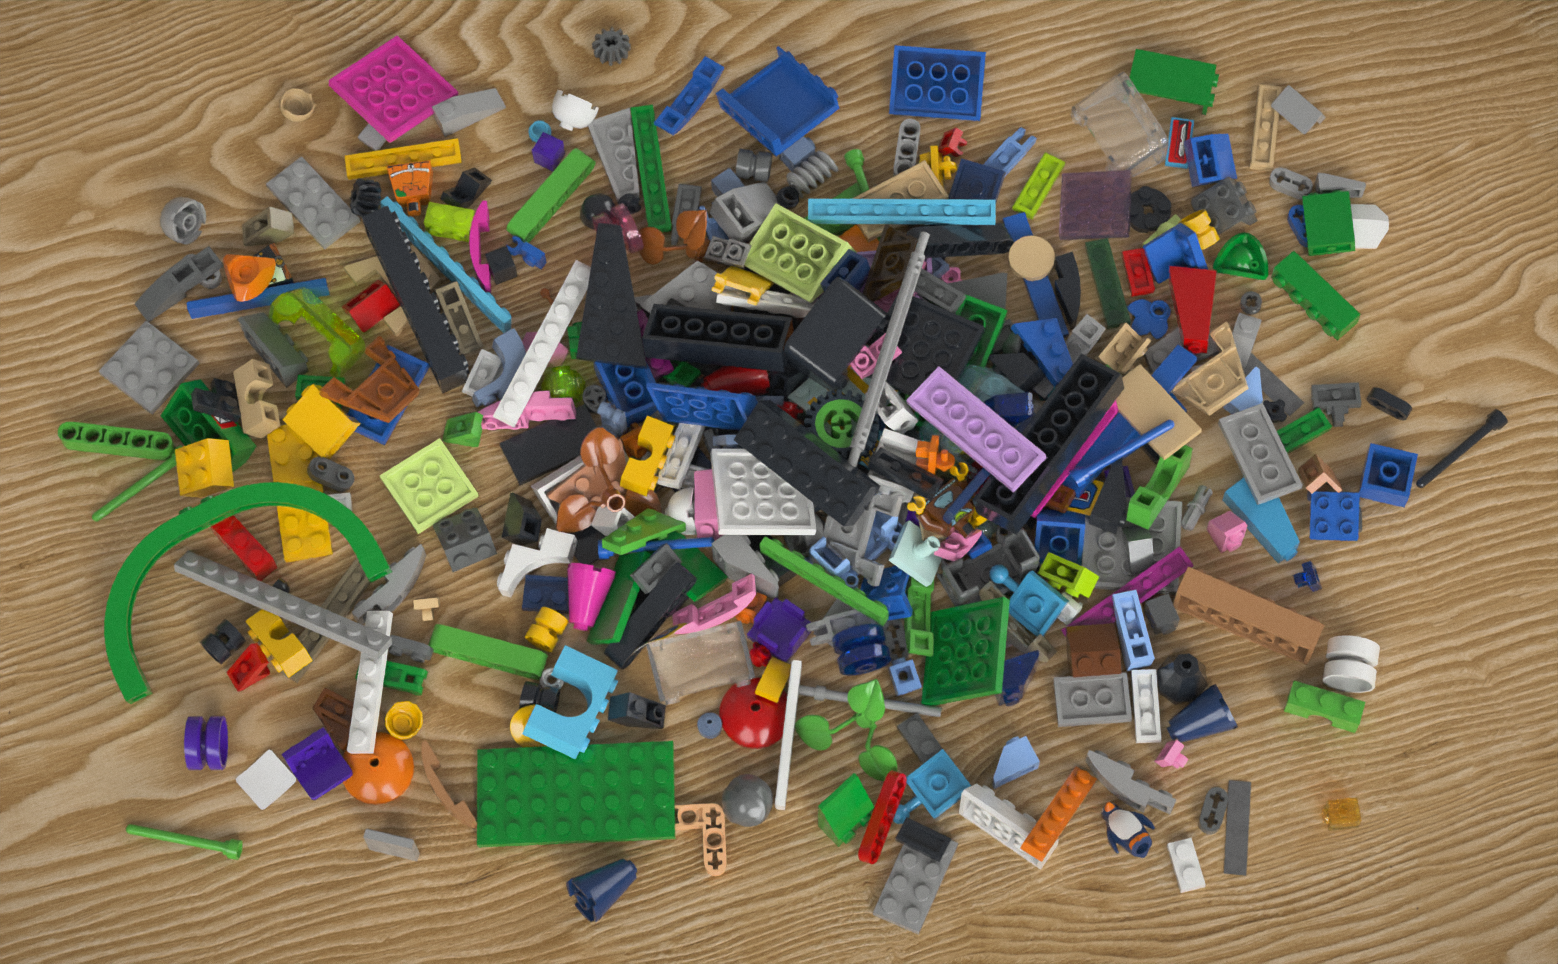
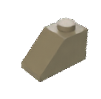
M273 207L266 208L242 224L244 245L271 244L285 240L294 234L292 213Z

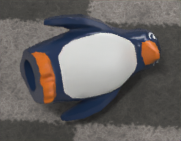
M1107 802L1101 811V815L1106 822L1107 840L1116 854L1119 853L1117 843L1134 857H1146L1152 845V840L1144 826L1154 830L1153 823L1143 814L1129 812L1121 809L1117 804Z

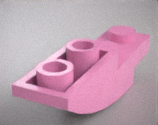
M550 391L532 393L515 427L493 417L501 400L478 411V413L483 415L482 429L488 430L528 428L529 420L564 421L576 419L577 412L572 398H552Z

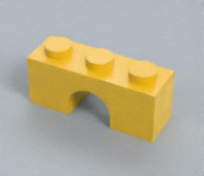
M650 416L646 417L638 436L637 445L648 449L651 456L643 461L629 458L621 477L620 487L646 497L650 489L654 491L659 477L655 476L658 468L663 469L667 460V456L664 455L667 448H672L676 435L673 434V425Z
M261 609L245 621L250 628L247 631L248 635L254 643L258 641L261 643L260 648L266 658L269 656L273 658L270 662L278 673L283 670L289 678L312 662L305 647L293 633L280 640L289 631L279 616Z

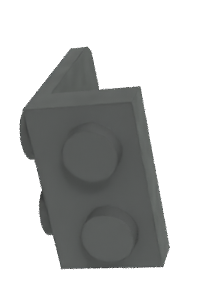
M1230 177L1223 179L1191 200L1195 212L1201 209L1207 211L1211 219L1209 225L1215 227L1218 235L1241 221L1248 225L1258 221L1255 216L1256 209L1254 205L1246 198L1247 190L1241 181L1238 182Z
M477 508L464 510L462 513L443 519L433 526L452 572L497 554L490 533Z

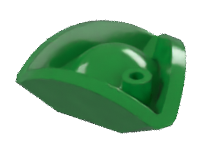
M1245 232L1231 237L1221 248L1213 264V269L1217 270V273L1266 280L1269 274L1268 260L1262 244L1255 236Z

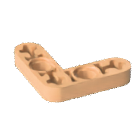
M714 803L675 805V812L678 811L677 817L679 824H675V829H703L705 870L712 876L723 874L727 867L725 815L723 808ZM712 810H716V814L720 815L716 817V827L722 826L721 829L712 828L711 818L706 817L711 814ZM684 812H694L696 815L695 820L692 823H685L682 820ZM711 834H718L722 840L719 845L711 846L707 842L708 837ZM712 852H717L718 862L722 863L718 865L716 870L713 869L712 865H708L713 862Z

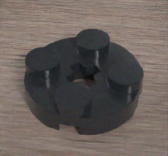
M1143 186L1128 197L1125 204L1126 220L1138 232L1148 233V231H1157L1162 223L1170 219L1171 201L1161 191ZM1143 207H1151L1154 213L1144 214Z

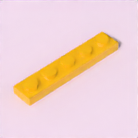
M458 138L345 155L348 180L388 174V165L431 161L432 167L462 163Z

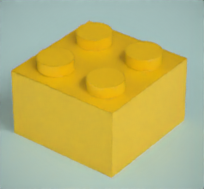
M207 438L175 449L180 496L202 498L234 487L229 440Z

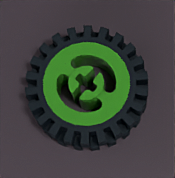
M842 389L837 390L834 395L832 391L826 392V397L820 395L817 397V402L813 401L810 404V410L807 409L804 420V427L847 460L851 452L850 444L853 438L851 437V422L854 420L856 424L858 423L864 404L862 395L857 393L855 397L850 390H847V394H842ZM876 414L864 451L860 453L857 463L861 462L862 456L867 458L869 451H873L879 432V418ZM830 419H832L831 437L824 429L825 424Z

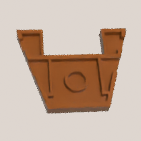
M378 336L366 347L365 354L381 366L354 391L333 377L320 389L319 395L389 423L419 395L420 389L407 371L400 367L395 360L396 356L394 353L387 349L384 339Z

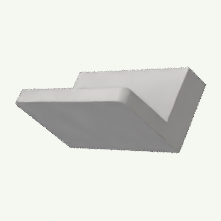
M1290 85L1271 104L1273 109L1303 134H1306L1316 122L1321 124L1326 118L1323 113Z

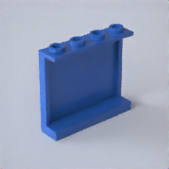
M779 46L776 48L779 57L729 94L723 88L716 93L720 108L776 157L839 109L836 91L832 87L828 88L824 85L818 75L814 76L811 74L805 64H799L789 51L785 52Z

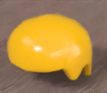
M410 701L395 703L385 717L386 729L391 736L400 740L410 739L415 736L423 724L421 710Z

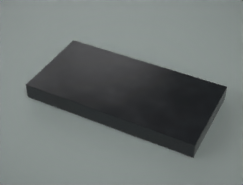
M585 404L576 408V419L564 421L549 420L499 443L520 486L556 470L580 456V448L584 438L590 431L597 428Z

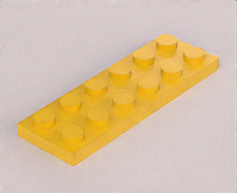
M282 425L267 434L273 482L297 484L324 493L323 485L313 481L307 474L309 463L312 459L319 457V455L288 425ZM277 506L283 554L286 563L333 555L329 523L304 510Z

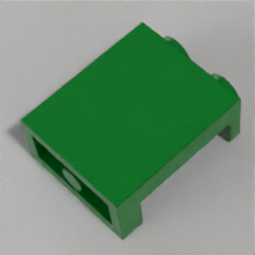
M1334 190L1326 194L1310 193L1307 196H1302L1308 256L1355 251V235L1349 191Z

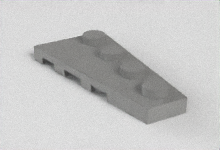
M630 108L593 120L588 125V129L617 202L621 196L628 193L640 196Z

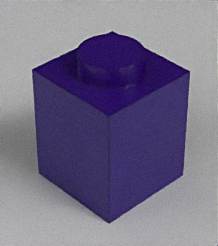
M543 132L532 149L534 163L554 171L565 155L563 141Z

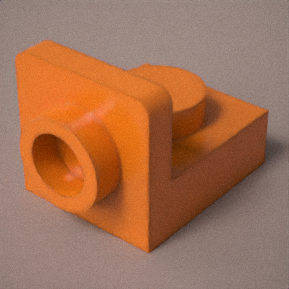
M756 592L753 600L741 612L735 615L736 619L745 624H749V622L754 624V618L765 605L767 596Z

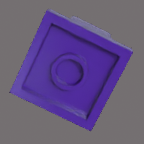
M775 598L772 603L767 601L755 616L754 625L747 633V638L765 646L772 656L788 663L812 632L807 631L806 625L811 622L805 618V612L787 599L781 602Z

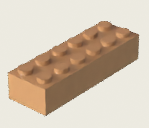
M1187 568L1173 603L1176 610L1305 665H1308L1324 628V624L1320 623V620L1315 617H1305L1298 614L1292 607L1279 606L1268 597H1258L1252 594L1247 588L1232 586L1227 580L1220 577H1211L1200 568Z

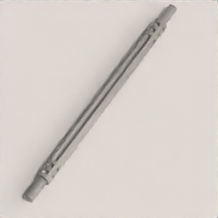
M927 232L920 233L915 251L911 253L850 444L851 452L848 462L854 467L857 466L860 453L864 451L925 259L924 251L930 236Z

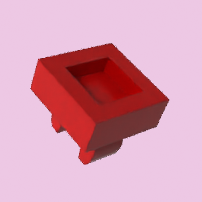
M955 127L944 132L938 146V152L942 153L943 156L950 153L954 157L963 155V152L957 147L958 145L960 147L967 145V141L961 138L963 131Z

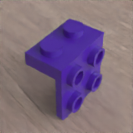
M324 727L313 732L310 736L282 753L290 770L311 800L318 799L353 775V771L335 747Z

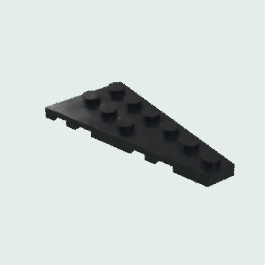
M598 222L576 358L577 360L647 369L622 226Z

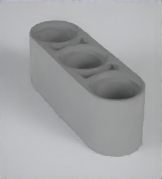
M906 119L900 125L893 177L916 165L920 142V124L915 119ZM912 131L915 134L908 135L905 132ZM908 151L912 154L904 155L902 154V152Z

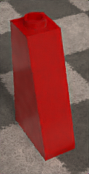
M1170 266L1169 287L1182 347L1194 354H1207L1217 270Z

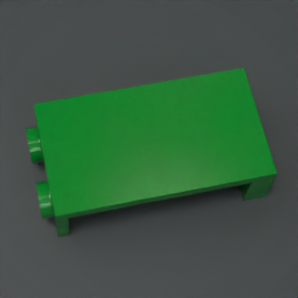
M1136 49L1125 99L1134 101L1137 92L1202 105V114L1206 115L1208 107H1213L1215 94L1211 93L1212 87L1217 88L1219 74L1215 73L1217 65Z

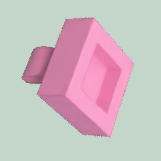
M1178 740L1167 742L1154 762L1161 767L1172 765L1175 768H1179V766L1183 768L1188 761L1180 753L1184 745Z

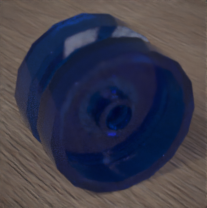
M880 624L858 625L845 629L832 637L834 652L840 655L837 658V664L842 675L854 676L871 673L887 666L891 662L889 647L883 644L886 642L883 626Z

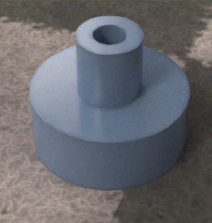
M705 713L699 718L697 725L701 736L713 739L721 733L722 721L717 714Z

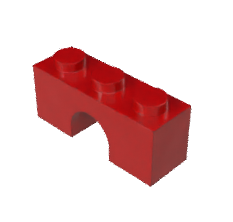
M234 515L211 526L216 537L228 550L231 549L236 554L243 566L256 580H264L278 568L273 557Z

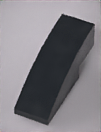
M1069 252L1055 257L1054 269L1059 279L1055 280L1054 292L1072 330L1076 327L1081 286L1074 254Z

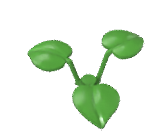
M877 679L858 684L850 689L847 699L850 707L857 713L834 729H829L828 721L819 715H806L797 720L795 723L797 734L806 745L815 750H826L832 744L830 734H835L856 720L861 728L870 729L865 745L867 751L861 752L858 757L864 772L876 780L884 781L891 770L897 771V761L888 748L881 745H875L871 748L870 745L874 730L877 727L875 722L880 720L885 713L884 697Z

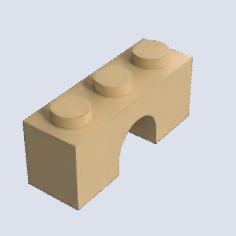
M251 359L233 371L243 432L251 436L263 438L280 427L277 405L262 401L264 392L273 385L270 364Z

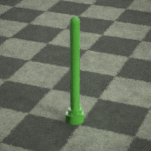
M854 149L844 155L846 164L854 170L862 194L869 190L862 168L864 162L862 151Z
M180 444L175 449L181 448L183 446ZM173 449L174 452L171 454L172 457L94 512L92 519L96 522L100 521L176 466L175 449Z
M129 824L126 827L128 834L223 852V855H227L229 859L239 860L242 853V840L231 839L230 841L220 842Z

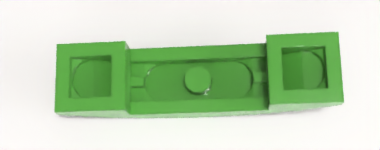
M909 575L906 596L913 612L911 617L904 618L905 640L908 653L933 656L930 609L934 579L932 584L926 587Z

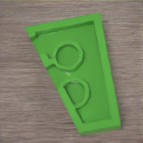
M647 508L603 538L602 548L623 555L646 546V541L655 538L663 540L667 538L668 533L675 530L677 533L686 531V523L659 513L654 509Z

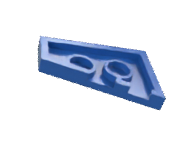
M1057 318L1013 324L1011 329L1014 334H1018L1024 341L1023 346L1028 352H1032L1038 360L1037 365L1051 384L1056 387L1073 365Z

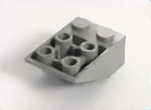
M766 182L734 188L715 198L710 214L729 239L746 243L753 239L775 203L778 205L779 203L777 202L776 195Z
M723 535L712 543L713 560L721 571L728 576V579L736 582L753 574L755 576L756 592L773 600L775 598L779 599V578L772 569L768 570L763 564L765 560L758 550L754 552L749 546L751 542L747 535Z

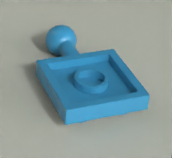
M997 564L990 569L989 576L994 583H1003L1014 592L1010 598V615L1035 636L1041 634L1044 637L1069 600L1033 570L1028 572L1019 585L1009 576L1005 566Z
M944 749L906 777L907 784L916 796L904 805L899 804L893 822L903 824L906 817H910V812L921 804L936 819L958 802L964 789L971 786Z

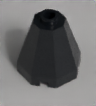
M1191 654L1170 655L1156 671L1158 692L1174 705L1184 702L1191 703L1208 686L1205 665Z

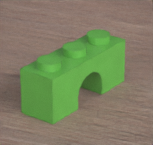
M1293 681L1284 712L1307 719L1310 715L1322 716L1332 721L1331 726L1355 733L1360 724L1366 702Z

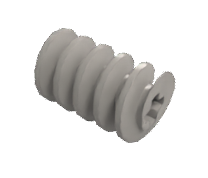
M818 150L814 156H810L807 161L802 162L800 167L797 166L793 172H789L786 178L789 186L795 188L798 191L799 198L802 199V190L809 194V185L814 189L817 188L815 180L824 183L823 174L830 178V169L835 173L839 170L829 155Z

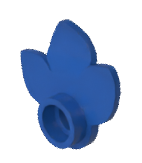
M1140 299L1127 306V311L1136 317L1131 328L1139 336L1151 332L1155 339H1159L1166 334L1168 329L1167 320L1171 313V309L1166 302L1156 300L1151 303L1145 299ZM1160 310L1163 314L1157 315L1155 311Z

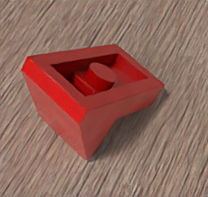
M258 643L250 644L226 673L236 690L240 692L270 674V670L267 667L269 661Z

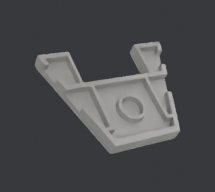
M697 260L644 301L640 308L650 314L653 304L669 305L671 300L683 307L731 311L732 306L716 303V292L711 290L715 285V275L717 272Z
M875 495L853 526L843 527L831 516H827L823 536L826 538V547L841 560L847 558L853 567L852 569L864 576L872 586H879L885 566L864 557L876 511L898 517L903 495Z

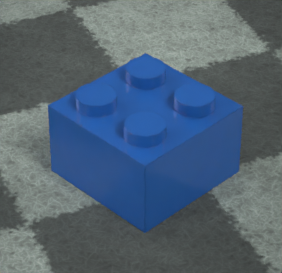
M1370 443L1358 490L1360 498L1405 508L1410 496L1418 454Z

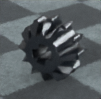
M358 178L356 180L350 197V207L353 214L362 217L378 210L381 199L379 182L368 178Z

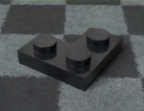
M214 378L210 383L211 391L198 388L193 390L191 397L194 411L237 422L241 417L235 383Z

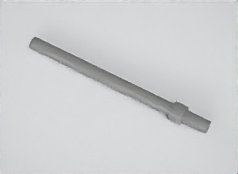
M800 685L799 695L814 697V700L824 701V699L849 703L847 692L828 690L825 686L816 685V687ZM884 699L885 709L934 717L941 716L942 708Z

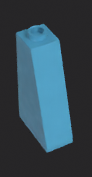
M1244 478L1225 491L1222 501L1235 515L1247 524V529L1278 564L1284 559L1286 561L1291 560L1298 553L1297 548L1300 541L1279 497L1257 505Z

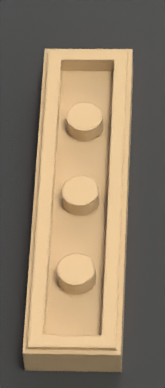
M1263 84L1258 86L1249 169L1270 172L1273 170L1279 113L1271 107V104L1281 94L1282 87Z

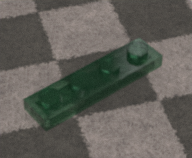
M1108 238L1085 242L1087 257L1107 329L1120 327L1122 323L1130 325V316Z

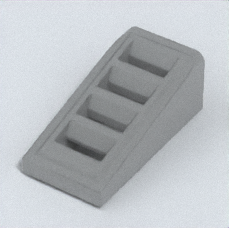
M1317 173L1315 180V190L1319 194L1342 190L1349 191L1350 198H1362L1366 187L1365 182L1325 173Z

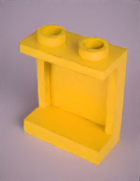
M312 384V386L310 385L304 389L301 399L287 409V415L283 421L320 457L331 459L361 423L355 417L348 416L334 401L321 397L319 393L322 386Z

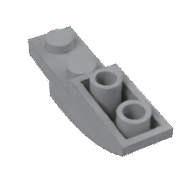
M421 544L416 548H410L404 554V558L398 563H392L390 567L393 572L384 576L386 584L379 585L373 591L372 596L367 600H361L355 605L352 614L359 624L363 625L365 623L367 611H390L392 613L406 598L416 583L426 558L424 547Z
M1095 750V752L1088 751L1085 761L1097 779L1117 798L1144 813L1146 806L1150 805L1169 815L1171 814L1176 799L1172 798V794L1164 790H1154L1145 781L1139 779L1136 781L1132 780L1135 770L1131 769V766L1126 762H1115L1109 759L1107 754Z

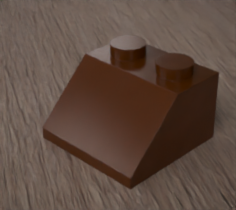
M1114 623L1065 626L1068 675L1074 678L1122 674L1120 647Z

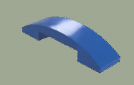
M705 56L693 71L692 79L670 107L666 106L654 122V125L673 136L678 133L705 102L719 80L724 67Z

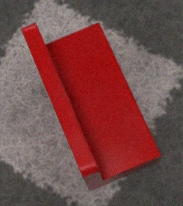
M376 280L341 307L348 316L353 318L362 332H366L385 316L396 310L400 304L384 282Z

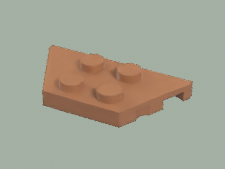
M617 437L616 439L620 445L619 456L613 463L603 464V467L613 488L617 489L621 494H625L626 489L620 487V481L626 467L622 441ZM584 464L548 492L546 496L555 502L561 503L569 495L582 494L587 498L588 503L590 501L602 502V493L608 487L601 474L599 465L588 467ZM592 506L597 511L598 506Z

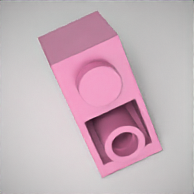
M1231 511L1210 520L1207 526L1208 533L1221 553L1226 550L1232 552L1242 545L1241 543L1247 529V524Z

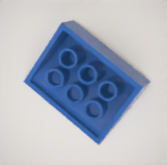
M894 45L889 114L980 121L986 52Z
M647 383L646 386L662 420L668 422L740 431L758 403L756 396L746 392L736 394L730 393L727 390L712 391L704 387L688 388L680 384L672 386Z

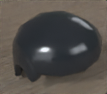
M602 193L588 196L580 208L581 221L585 226L593 230H597L598 222L610 224L616 216L614 201L608 195Z

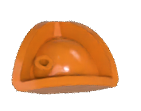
M227 254L223 258L230 289L234 298L239 302L257 297L267 288L273 278L276 266L274 258Z

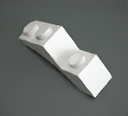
M547 528L545 535H542L539 540L538 548L540 551L512 544L511 550H508L505 554L504 564L506 566L504 572L499 574L497 580V587H499L498 589L501 594L512 597L519 582L538 567L552 563H572L578 544L575 535Z

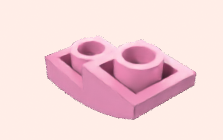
M886 333L868 348L864 346L850 365L861 379L873 374ZM898 346L896 347L893 360L902 353Z
M976 529L969 538L965 539L956 530L948 539L940 543V547L934 552V555L953 562L963 557L980 538L982 531Z

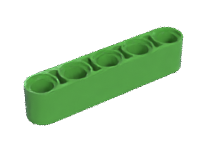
M573 149L510 220L506 228L507 232L519 237L522 242L529 243L595 167V160L579 149Z
M65 422L58 428V436L64 447L69 450L164 461L172 457L173 449L176 448L171 436L165 432L79 422ZM75 433L74 437L66 439L68 434ZM92 436H98L95 441H89ZM122 438L119 443L112 444L115 439ZM139 441H145L142 446L136 447ZM162 444H168L165 449H159Z
M441 624L434 626L428 646L434 649V653L535 680L541 679L548 658L546 653L536 649Z

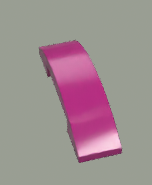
M482 201L472 221L469 245L477 280L483 291L491 294L489 264H481L480 232H490L487 201Z

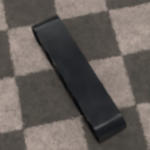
M995 223V225L915 227L906 233L907 236L911 235L919 239L921 232H927L930 235L924 251L925 258L1005 254L1010 251L1011 246L1014 244L1009 231L1003 223Z
M679 562L674 564L627 621L620 642L610 643L605 649L604 655L620 669H626L646 646L644 644L650 641L691 590L697 578Z

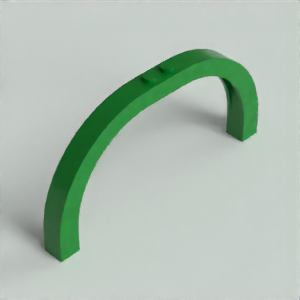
M266 482L245 485L215 497L213 495L202 499L200 501L201 504L194 508L189 506L180 510L178 516L157 527L133 549L117 573L110 590L104 618L105 647L111 670L125 701L133 704L153 694L139 665L133 646V607L141 584L150 569L176 544L242 511L266 506L292 507L314 514L335 527L349 542L368 580L372 583L393 572L375 537L350 509L336 499L312 488L290 483Z

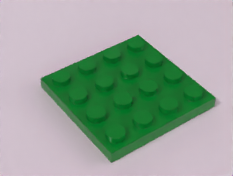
M999 597L930 612V632L933 633V656H926L922 705L935 706L1002 693L1010 599Z

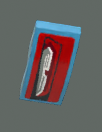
M1171 117L1165 166L1188 169L1183 142L1192 138L1194 120Z

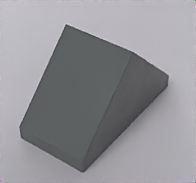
M1138 525L1121 528L1130 573L1144 572L1154 565L1153 542L1149 531Z

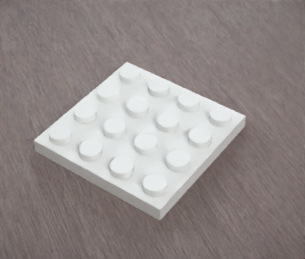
M711 450L719 535H815L816 523L813 502L747 450Z

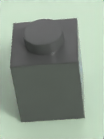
M1167 593L1146 601L1144 612L1155 635L1160 633L1166 635L1175 631L1180 618L1169 594Z

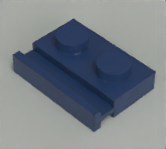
M526 575L522 610L539 612L541 607H547L558 613L569 614L568 577Z

